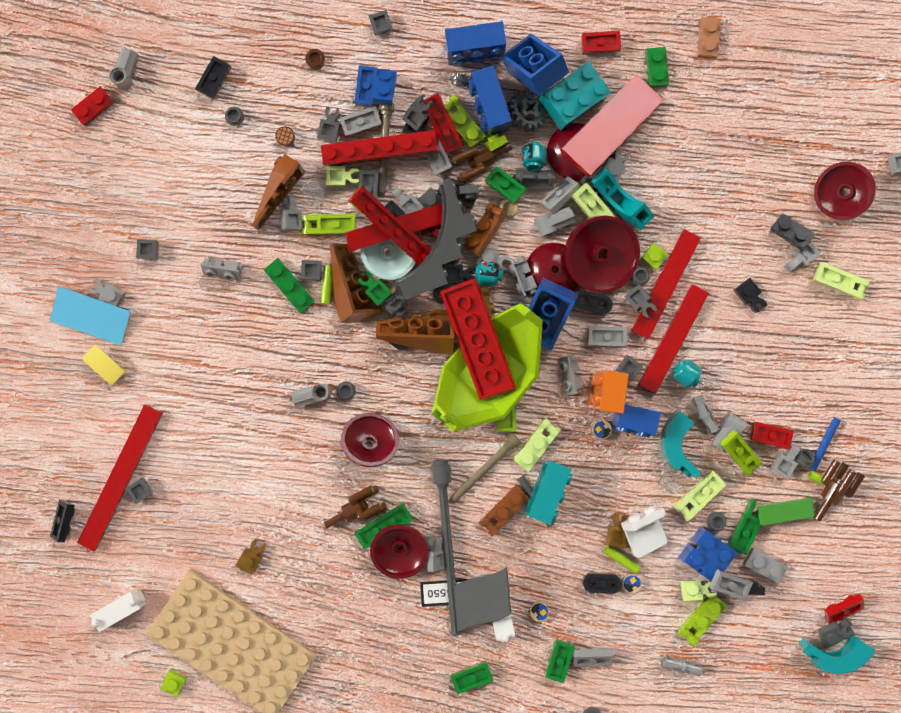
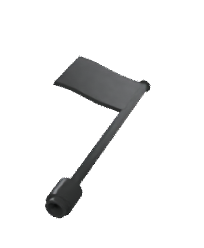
M448 459L433 460V465H431L432 481L439 489L451 621L450 634L458 636L461 634V630L473 625L498 621L511 614L508 570L506 567L496 573L473 577L456 584L447 493L448 483H452L451 467L448 464Z

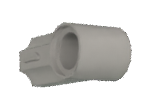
M126 48L121 49L116 66L109 73L110 80L120 90H128L132 86L131 77L139 57L137 53ZM124 76L123 80L118 82V79Z
M570 207L559 210L554 214L547 213L534 219L541 238L576 222Z
M326 383L317 384L293 391L292 400L295 407L298 408L329 399L332 395V389ZM320 387H323L326 390V394L324 397H320L318 395V389Z
M728 412L722 419L721 428L711 442V445L727 453L719 443L733 430L740 435L744 431L747 422Z

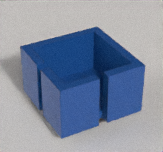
M625 404L624 413H613L611 425L616 426L615 430L626 433L635 430L634 434L649 438L650 434L656 435L661 412Z
M700 526L691 538V541L698 545L695 549L690 544H687L678 558L712 582L716 570L725 571L737 555V552Z

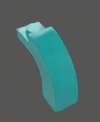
M604 168L591 181L599 192L600 198L619 217L633 227L642 230L654 217L647 205L629 195L608 169Z
M676 410L668 418L662 430V453L666 462L673 470L678 471L682 467L680 471L688 478L692 476L697 479L702 473L686 459L682 452L683 437L694 423L680 410Z
M853 635L848 638L842 648L834 652L822 651L804 638L799 643L804 648L803 653L812 658L811 663L821 670L835 674L849 673L859 669L875 652L873 648Z

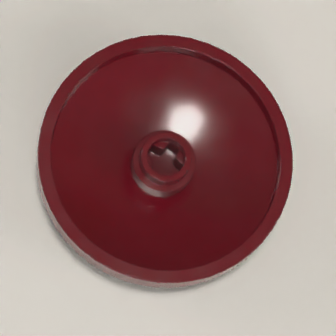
M607 215L593 216L579 223L570 233L564 250L565 266L570 277L582 288L597 293L611 292L625 285L632 278L640 260V245L634 230L623 220Z

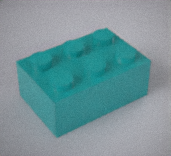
M588 61L544 92L539 101L561 131L604 101L612 92L590 61Z
M550 460L544 461L524 515L551 525V522H555L558 516L557 506L559 503L562 504L566 494L563 492L564 488L570 484L573 474H570L572 469Z

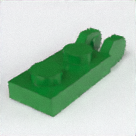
M753 498L748 502L745 512H743L728 543L730 548L745 555L748 554L761 527L758 510L756 517L751 515L756 506V500Z

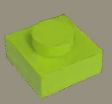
M495 133L488 137V141L484 144L493 151L508 141L505 135Z
M652 243L640 259L654 270H657L668 254L655 243Z
M170 669L160 689L178 697L187 677Z

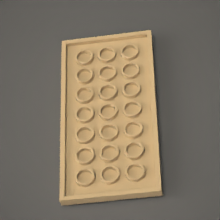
M191 569L187 572L146 633L148 637L261 713H279L317 655Z

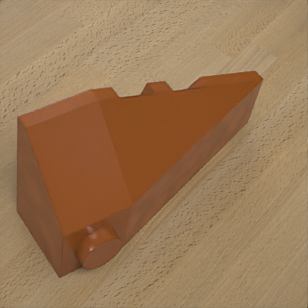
M286 154L278 157L274 162V168L252 224L258 231L305 173L300 163Z
M332 243L330 245L334 298L340 323H354L382 314L381 305L377 306L365 293L368 287H364L359 283V278L364 282H367L369 279L366 274L362 275L358 268L359 263L352 251H349L348 244Z
M447 310L429 311V314L419 316L418 314H413L411 318L407 319L398 317L378 321L376 324V339L434 354H453L454 329Z

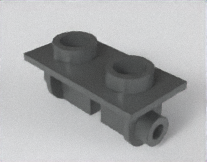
M516 169V181L526 189L553 190L555 182L553 170L531 172L526 169Z

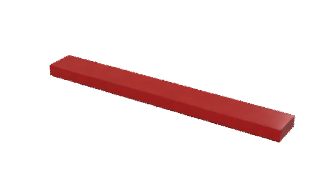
M148 405L143 406L77 544L92 551L97 550L163 412Z

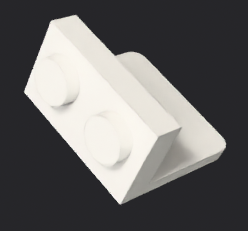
M647 507L644 509V512L628 517V520L621 523L636 558H641L667 544L666 535L659 521V518L666 515L664 508Z

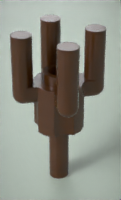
M507 143L493 151L488 146L479 150L477 147H473L449 159L452 166L467 160L469 167L472 169L458 176L457 181L463 183L486 172V167L495 163L494 158L512 150V146L510 143Z
M833 459L821 478V483L826 486L820 495L825 500L814 518L821 522L832 503L839 505L844 495L852 497L865 478V475L849 469L844 479L841 480L849 465Z
M370 485L348 498L349 502L341 506L342 513L324 521L326 528H330L345 519L348 523H352L357 519L359 521L367 520L388 509L385 502L378 503L369 508L364 500L379 492L377 485Z

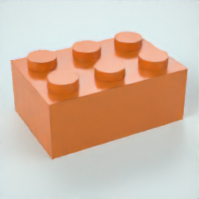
M606 370L596 371V374H593L591 379V385L594 386L593 393L589 395L591 408L624 413L629 374Z

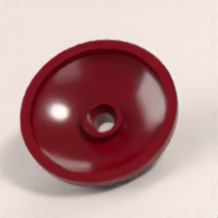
M571 123L561 131L560 129L556 130L549 140L547 146L548 162L555 173L563 178L570 177L573 180H581L586 176L561 152V149L585 126L584 124Z
M839 162L831 165L818 177L814 188V198L818 208L826 216L837 220H850L862 215L872 205L876 195L874 177L868 169L855 162ZM845 189L850 190V194L847 196L843 194Z
M543 244L536 248L528 257L527 262L531 272L526 273L525 277L533 275L537 286L536 290L543 278L572 291L577 288L578 284L570 277L565 266L564 244ZM553 266L558 268L557 273L552 272L551 268Z
M363 413L351 418L346 423L341 434V446L345 455L355 464L363 467H378L389 462L396 454L399 446V434L394 424L386 417L376 413ZM370 443L372 447H367L366 444Z
M393 524L384 527L374 536L370 547V556L374 566L382 574L396 579L408 578L417 574L425 566L428 559V544L424 536L414 527L405 524Z

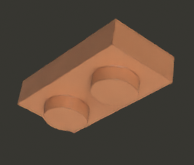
M702 17L700 19L697 57L715 59L718 57L721 18Z

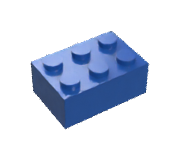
M503 21L445 29L448 65L460 66L464 62L480 63L485 59H490L491 61L500 60L506 50Z
M531 33L501 56L508 73L538 96L546 92L569 73L563 55Z
M494 65L471 72V79L468 80V89L471 97H475L474 107L476 114L481 115L480 126L482 132H486L487 137H490L495 133L501 134L509 131L512 121Z
M545 278L540 282L528 309L543 320L541 346L552 351L576 302L578 293Z

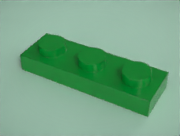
M279 258L264 269L266 274L300 314L316 302Z
M403 502L355 531L354 534L363 549L371 546L374 536L384 527L393 524H407L414 518Z

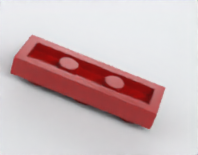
M439 92L424 99L423 103L426 105L429 101H433V105L425 111L429 114L428 118L434 130L438 133V138L446 154L463 147L464 143Z

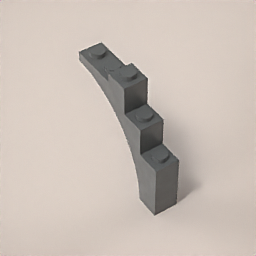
M451 178L438 182L442 196L443 214L436 243L429 255L416 269L395 281L401 300H407L448 284V274L446 269L442 268V265L462 257V246L459 241L457 242L456 238L477 231L475 217L470 212L465 214L462 212L463 204L457 198V188L454 181H451Z

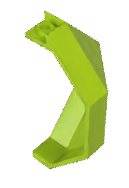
M520 303L491 318L514 378L516 389L480 400L460 346L442 367L431 415L442 421L452 432L505 419L539 377L543 320Z

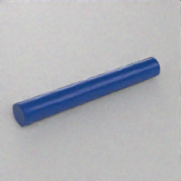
M833 417L814 456V464L808 469L816 472L841 420Z

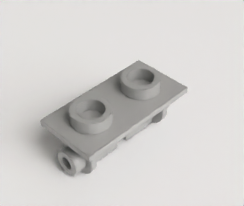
M521 256L517 258L516 263L510 260L512 263L509 266L512 276L516 275L519 282L516 283L519 294L523 293L526 297L525 292L535 293L537 286L533 275L528 277L524 275L531 272L527 259Z
M208 257V259L204 258L203 264L200 265L203 275L210 278L220 277L229 281H241L240 272L243 270V264H240V262L226 260L225 265L222 266V259Z
M575 355L558 358L559 370L562 373L563 388L566 394L573 395L583 392L581 375L575 376L574 372L580 371L578 359L575 358Z

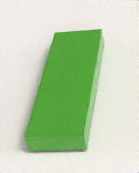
M808 497L758 505L760 525L814 517L813 500Z

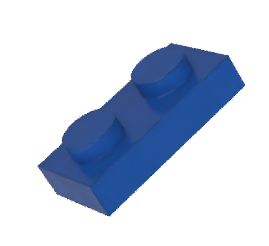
M359 65L355 105L374 107L373 95L378 67Z
M378 69L373 104L392 106L397 71Z

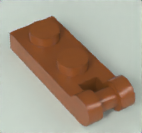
M489 203L486 206L484 215L476 226L477 231L472 232L463 248L481 257L506 218L507 210L501 207L497 208V205Z
M515 484L478 523L485 527L491 536H494L530 498ZM492 517L497 520L494 525L489 521Z

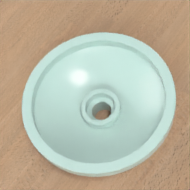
M391 240L360 249L361 258L367 270L381 279L394 280L401 278L415 265V262ZM385 248L389 250L388 255H385L383 252Z

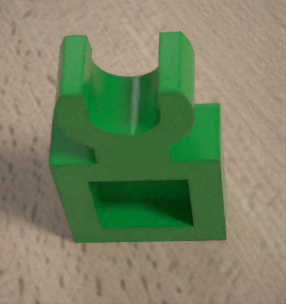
M367 271L366 275L369 277V280L364 282L359 278V283L364 287H368L365 293L379 306L392 295V292L380 279L374 282L372 274Z

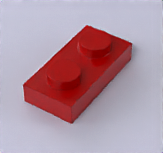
M620 30L582 33V55L620 52Z
M99 86L74 106L71 111L86 126L115 102Z
M754 421L750 440L789 450L794 431Z
M860 594L851 595L838 604L829 605L825 609L826 621L828 624H831L863 610L864 599Z

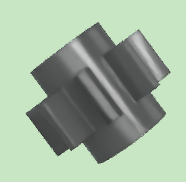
M392 294L386 299L388 304L384 307L393 317L397 314L399 317H402L407 312L405 308L408 304L405 300H401L399 295L395 297Z

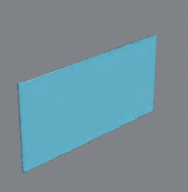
M58 286L50 321L122 346L131 311Z

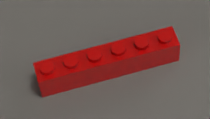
M435 130L321 145L323 165L343 166L440 153L438 133Z

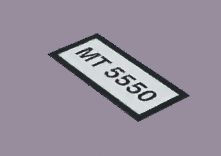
M456 579L455 581L456 584H459L468 579ZM447 580L420 582L422 607L449 605Z

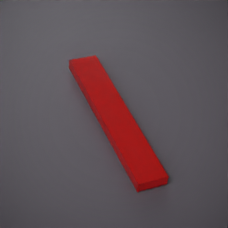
M360 186L348 200L417 265H420L431 252V249L363 186Z
M442 203L396 218L412 232L439 225L442 222ZM374 224L344 233L350 252L390 240Z
M685 229L682 231L649 294L653 299L649 304L655 305L658 308V312L656 313L653 309H649L648 315L651 318L647 319L641 310L631 329L632 332L647 340L650 338L701 237Z
M694 284L690 285L639 381V386L654 394L657 393L709 292Z

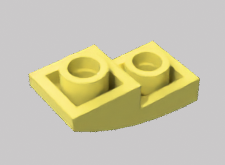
M96 344L82 357L111 386L125 373V370Z

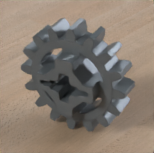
M519 91L507 103L510 117L514 120L512 125L517 124L518 129L524 128L525 132L538 130L546 121L544 116L547 112L543 111L544 107L540 105L539 99H535L534 93L530 96L528 91L524 94L522 91Z

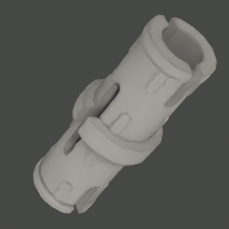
M703 395L691 399L699 414L698 418L704 423L708 434L718 431L720 428L712 415L713 411L707 406Z
M666 655L662 657V668L672 669L680 674L688 673L699 677L702 674V664L686 661L685 658L678 659Z

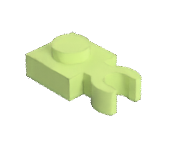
M326 166V186L346 187V181H350L352 184H359V179H352V175L354 173L358 174L359 169L353 168L346 172V166Z
M700 580L683 581L680 583L683 603L703 601V596L715 598L717 593H710L708 591L711 582L706 583L705 586H701Z

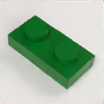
M666 47L647 48L645 54L648 85L651 88L667 87L669 85Z
M498 166L485 179L487 185L513 205L526 192V188Z
M559 639L555 640L545 672V678L564 683L575 649L574 644Z
M487 661L451 674L457 695L493 681Z

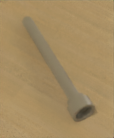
M392 103V106L379 104V111L383 116L381 137L389 136L390 116L394 112V103ZM388 160L380 161L378 193L380 195L386 193Z
M511 432L506 437L505 444L450 496V501L456 502L510 449H517L522 442Z

